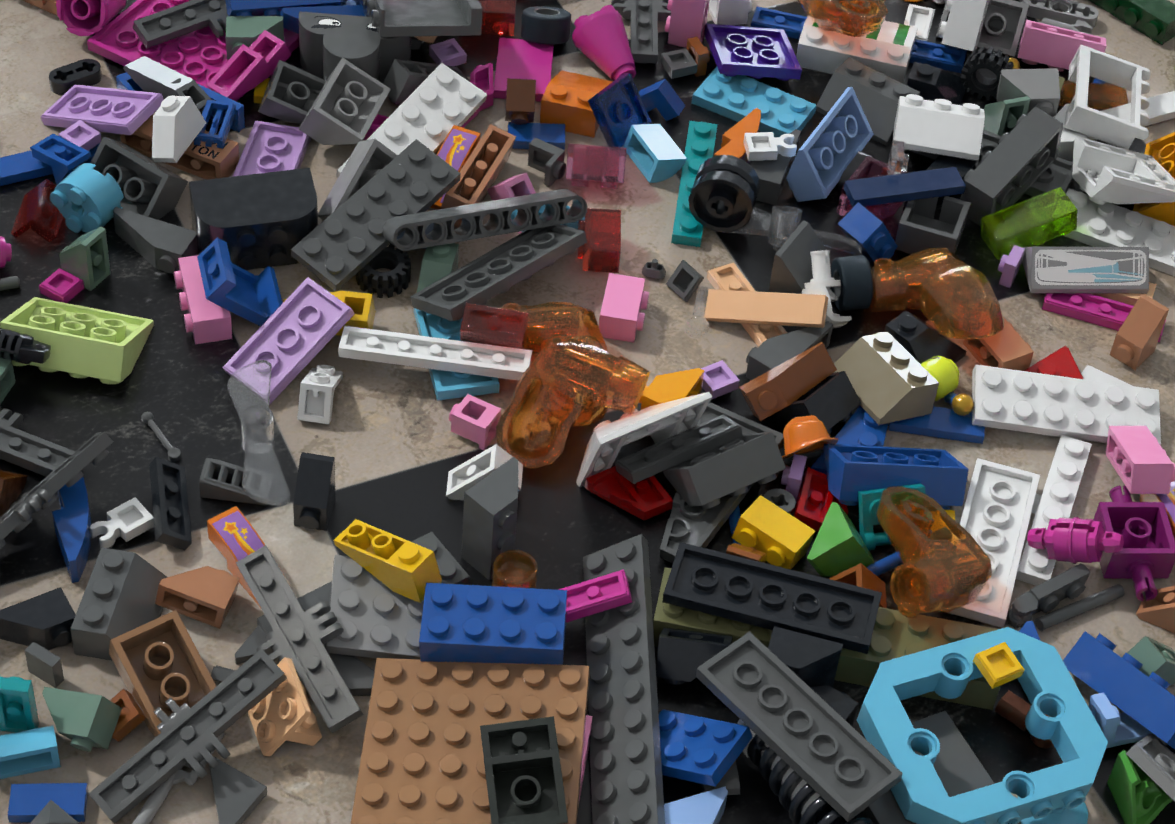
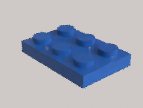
M662 709L659 713L662 775L716 787L753 738L750 728L745 725Z

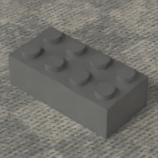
M1034 107L1027 115H1021L1015 128L1010 133H1004L998 142V146L993 151H987L981 159L980 165L975 170L970 169L963 179L966 187L960 200L971 203L967 216L969 220L988 232L1057 159L1063 123L1037 107Z

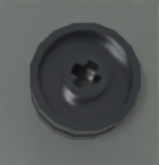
M718 155L708 158L699 167L688 199L689 210L694 218L704 227L715 231L730 232L743 227L751 217L760 189L759 177L756 171L745 160L732 155Z

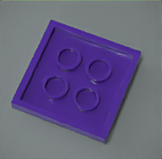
M706 23L704 35L720 74L730 77L746 75L756 79L773 77L783 81L790 79L800 80L802 68L784 30Z

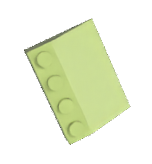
M38 297L32 298L0 322V328L30 335L34 337V340L51 346L50 357L45 363L31 362L30 364H24L12 360L13 366L32 365L39 367V370L44 372H68L74 378H99L105 384L121 383L131 374L154 326V320Z

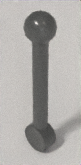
M148 411L144 412L141 416L142 422L151 427L167 449L168 459L172 462L179 461L181 458L180 449L173 448L154 422L153 414Z

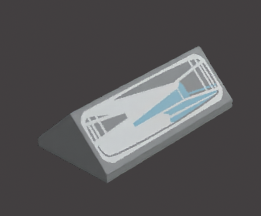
M1024 247L1025 252L1022 264L1030 293H1148L1149 247Z

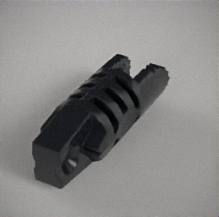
M0 328V358L11 361L15 360L24 364H30L31 362L43 364L50 357V345L36 341L30 335Z

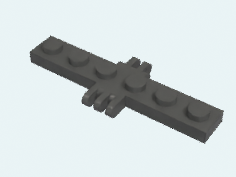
M191 0L135 20L133 29L146 48L207 26L219 38L224 35L223 30L226 33V16H228L225 0Z
M611 0V5L623 18L630 19V49L634 62L657 64L658 21H666L667 17L671 16V11L667 10L668 0Z
M0 407V459L47 477L75 452L17 429L23 422V415L17 412L12 415L11 410L6 408L1 410Z
M97 432L28 493L20 496V500L10 505L7 512L0 517V549L6 544L3 539L14 530L18 533L32 521L31 515L34 512L46 509L57 500L58 496L55 493L64 485L69 488L79 481L84 475L81 471L90 462L93 465L99 463L109 454L106 448L113 441L105 432Z
M266 545L236 562L273 631L266 635L267 642L261 644L256 651L258 652L263 649L276 665L284 657L292 659L299 677L332 733L364 715L324 646L325 643L336 638L344 631L340 623H335L337 617L334 612H329L331 607L328 602L322 601L304 611Z
M261 649L191 708L186 703L179 707L170 697L165 701L166 705L173 712L170 716H167L160 707L153 711L161 721L156 726L161 733L94 788L89 795L115 824L186 763L202 779L207 775L205 768L199 764L203 759L213 769L219 765L211 754L215 749L224 759L231 755L217 737L287 679L285 673Z

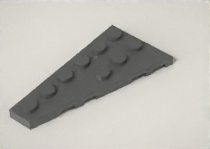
M709 402L697 425H700L723 414L741 425L742 434L773 432L779 451L784 445L782 433ZM755 483L748 485L749 490ZM749 491L735 497H730V494H727L720 498V504L704 510L701 506H688L678 492L675 493L672 511L660 546V558L673 563L680 542L706 548Z

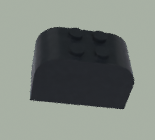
M310 168L189 182L193 231L197 233L198 255L218 237L227 242L231 263L244 270L299 263L291 256V249L318 226L317 194Z

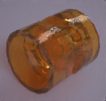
M508 550L501 553L493 563L492 586L536 589L538 568L534 557L521 550Z

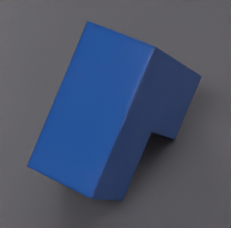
M666 79L641 89L634 98V101L643 113L657 108L666 121L679 116L685 107V104Z

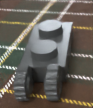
M1080 563L1035 586L1030 591L1020 595L1019 598L1014 599L1011 605L1012 608L1007 613L1006 621L1014 628L1019 629V627L1022 628L1026 621L1032 620V615L1043 611V613L1050 612L1061 600L1067 597L1070 600L1078 597L1085 590L1084 584L1091 572L1084 564Z

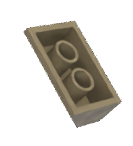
M878 332L873 335L862 336L834 363L837 369L835 372H846L861 402L860 406L878 425L932 413L939 382L888 332Z

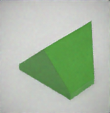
M832 502L807 556V560L820 576L824 577L835 576L860 563L865 567L875 563L851 519L838 503Z
M1124 750L1118 754L1107 784L1125 824H1150L1165 806L1173 800L1126 755L1127 751Z

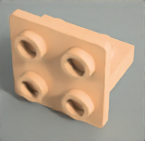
M286 657L277 666L285 673L287 679L248 711L263 756H272L285 741L314 746L322 738L316 716L306 694V689L302 681L299 680L292 659Z

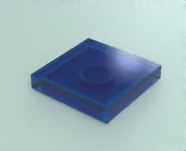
M630 73L621 75L588 100L610 151H617L625 144L632 125L652 124Z

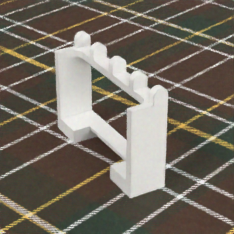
M1081 44L1069 65L1068 81L1076 83L1075 96L1066 111L1065 128L1124 149H1129L1135 138L1147 139L1149 130L1140 125H1147L1149 123V115L1141 112V109H1147L1150 101L1148 98L1141 96V94H1147L1150 91V84L1143 81L1150 78V70ZM1089 76L1129 91L1132 88L1130 122L1087 107Z

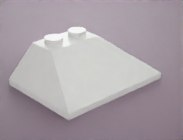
M1078 136L1075 137L1072 177L1080 185L1079 188L1089 195V200L1101 205H1105L1106 202L1113 204L1175 202V179L1151 155Z
M710 392L649 406L640 411L632 409L614 422L606 420L598 424L593 429L594 432L587 444L576 480L578 487L580 488L585 485V478L611 468L622 446L648 435L652 437L656 444L695 427L712 399Z

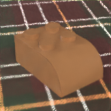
M177 610L110 640L109 655L128 692L132 694L144 713L146 726L155 737L161 733L156 727L161 721L153 711L160 707L167 716L173 713L165 701L171 697L179 707L186 703L191 708L216 687Z

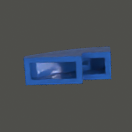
M83 477L68 488L64 485L58 490L61 509L52 511L55 535L72 583L79 582L86 566L91 546L89 528L91 526L88 493Z

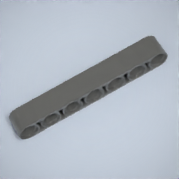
M559 189L396 216L385 222L383 236L396 248L402 251H409L577 222L585 216L588 206L583 197L568 189ZM572 200L571 208L566 211L568 202ZM545 205L544 212L538 215L540 207ZM518 209L516 217L511 220L512 212ZM490 214L489 221L483 225L484 217ZM462 218L460 227L454 230L456 221ZM433 223V230L426 235L427 226ZM405 228L403 237L397 240L398 231Z

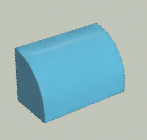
M661 124L631 126L623 149L649 183L664 181L675 175L683 167L687 160L686 156Z
M54 725L0 735V779L61 767Z

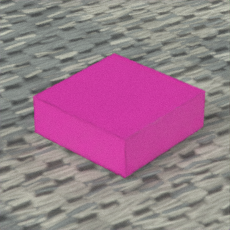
M60 268L39 285L41 294L54 301L68 303L84 289L83 280Z

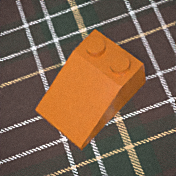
M561 70L548 83L541 99L540 123L565 124V132L594 138L615 82Z

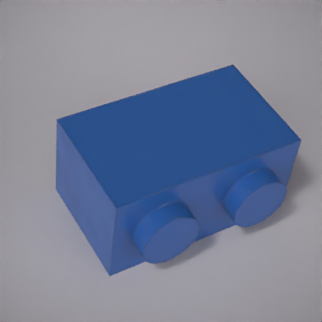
M859 202L838 223L852 247L861 255H864L877 268L883 262L888 261L898 247L884 223Z

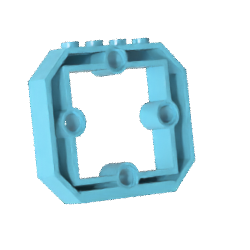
M1009 627L881 662L857 717V722L866 740L903 773L901 782L891 788V791L905 819L916 824H1017L1020 820L1032 816L1034 819L1043 818L1054 809L1064 806L1067 809L1075 808L1086 800V795L1094 783L1108 744L1105 735L1056 648ZM1006 642L1025 669L1023 675L1017 679L1032 704L1025 717L1026 729L1038 739H1051L1063 763L1031 773L1019 770L1011 771L1005 775L1002 782L949 797L933 766L940 751L939 739L927 729H914L901 700L932 691L947 699L961 696L965 691L968 681L984 677L973 662L975 654ZM914 751L920 752L923 756L916 754ZM1011 793L1018 795L1020 798L1014 797Z

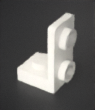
M317 365L316 368H312L300 384L297 420L323 424L331 422L334 390L343 378L342 371H335V367L331 365Z

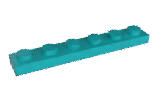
M689 121L684 154L687 160L682 167L671 243L701 247L703 225L694 218L689 210L688 199L700 165L708 158L713 157L718 124Z

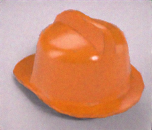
M816 416L796 417L785 425L783 431L785 455L782 456V459L792 457L794 454L800 455L822 450L824 444H836L838 438H831L824 423Z

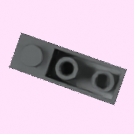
M142 56L123 68L144 92L160 93L164 99L172 95L190 96L201 115L207 100H212L195 80L146 56Z

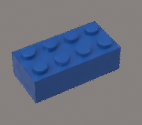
M426 583L419 638L420 661L563 665L567 590Z

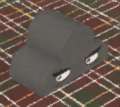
M299 11L300 65L304 71L327 81L342 57L381 83L384 82L394 59L411 61L412 36L380 37L376 27H372L371 17Z

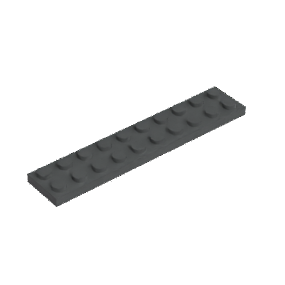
M640 534L583 557L584 581L624 569L632 598V603L585 617L587 666L590 668L588 711L589 716H593L592 730L589 736L593 824H665L648 540Z

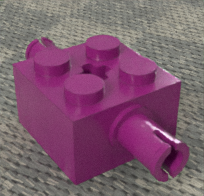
M1119 485L1112 488L1109 492L1112 502H1099L1093 519L1094 521H1102L1104 533L1105 531L1119 533L1123 535L1124 540L1122 551L1117 553H1105L1103 551L1100 561L1103 578L1132 579L1136 598L1143 601L1142 592H1144L1146 601H1149L1158 595L1154 579H1168L1174 566V536L1164 502H1133L1126 486H1123V495Z

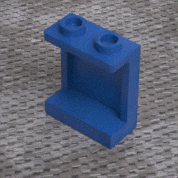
M218 237L197 256L207 300L260 327L283 304L274 268L267 266L259 275H254L231 263L227 242Z

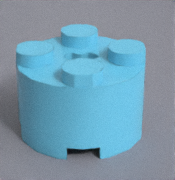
M84 163L78 166L50 194V201L66 219V226L75 233L80 231L88 233L100 226L104 227L114 217V208H123L120 201L124 198L119 184L109 173L104 176L99 171L94 170L95 164Z

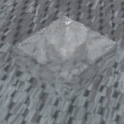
M893 140L888 159L887 175L901 174V171L906 172L909 154H904L905 142Z

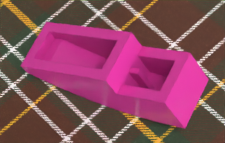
M264 30L250 47L243 44L210 80L207 87L225 97L235 99L266 80L273 73L279 60L285 62L291 56V53L284 41Z

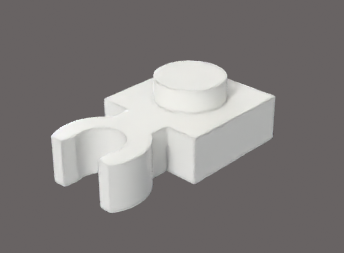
M773 132L744 133L743 143L748 161L777 160L778 154L785 157L796 156L797 145L793 144V134H783L780 137H774Z
M134 497L108 511L107 521L93 523L89 527L90 536L95 538L98 535L105 534L99 538L100 547L109 548L115 543L116 538L120 536L127 542L153 528L154 517Z

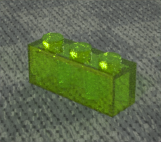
M1059 187L982 217L981 237L996 259L1000 260L1003 254L1009 255L1014 245L1022 248L1038 246L1046 241L1077 230L1078 210L1063 189Z

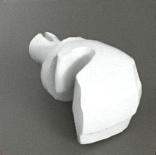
M830 250L812 251L810 255L813 279H810L808 283H804L805 289H802V294L826 295L828 297L825 322H831L833 329L839 328L852 320L851 316L840 317V314L833 313L831 302L837 301L838 298L830 288L841 286V280H835L834 277H831Z

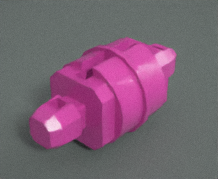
M1078 517L1050 519L1047 529H1031L1027 536L1028 545L1032 548L1047 549L1049 559L1071 562L1072 564L1078 562H1100L1103 551L1105 553H1117L1122 551L1124 545L1123 535L1109 531L1104 533L1102 521L1080 519Z

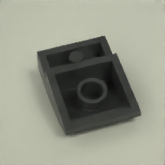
M554 716L480 726L491 824H568Z

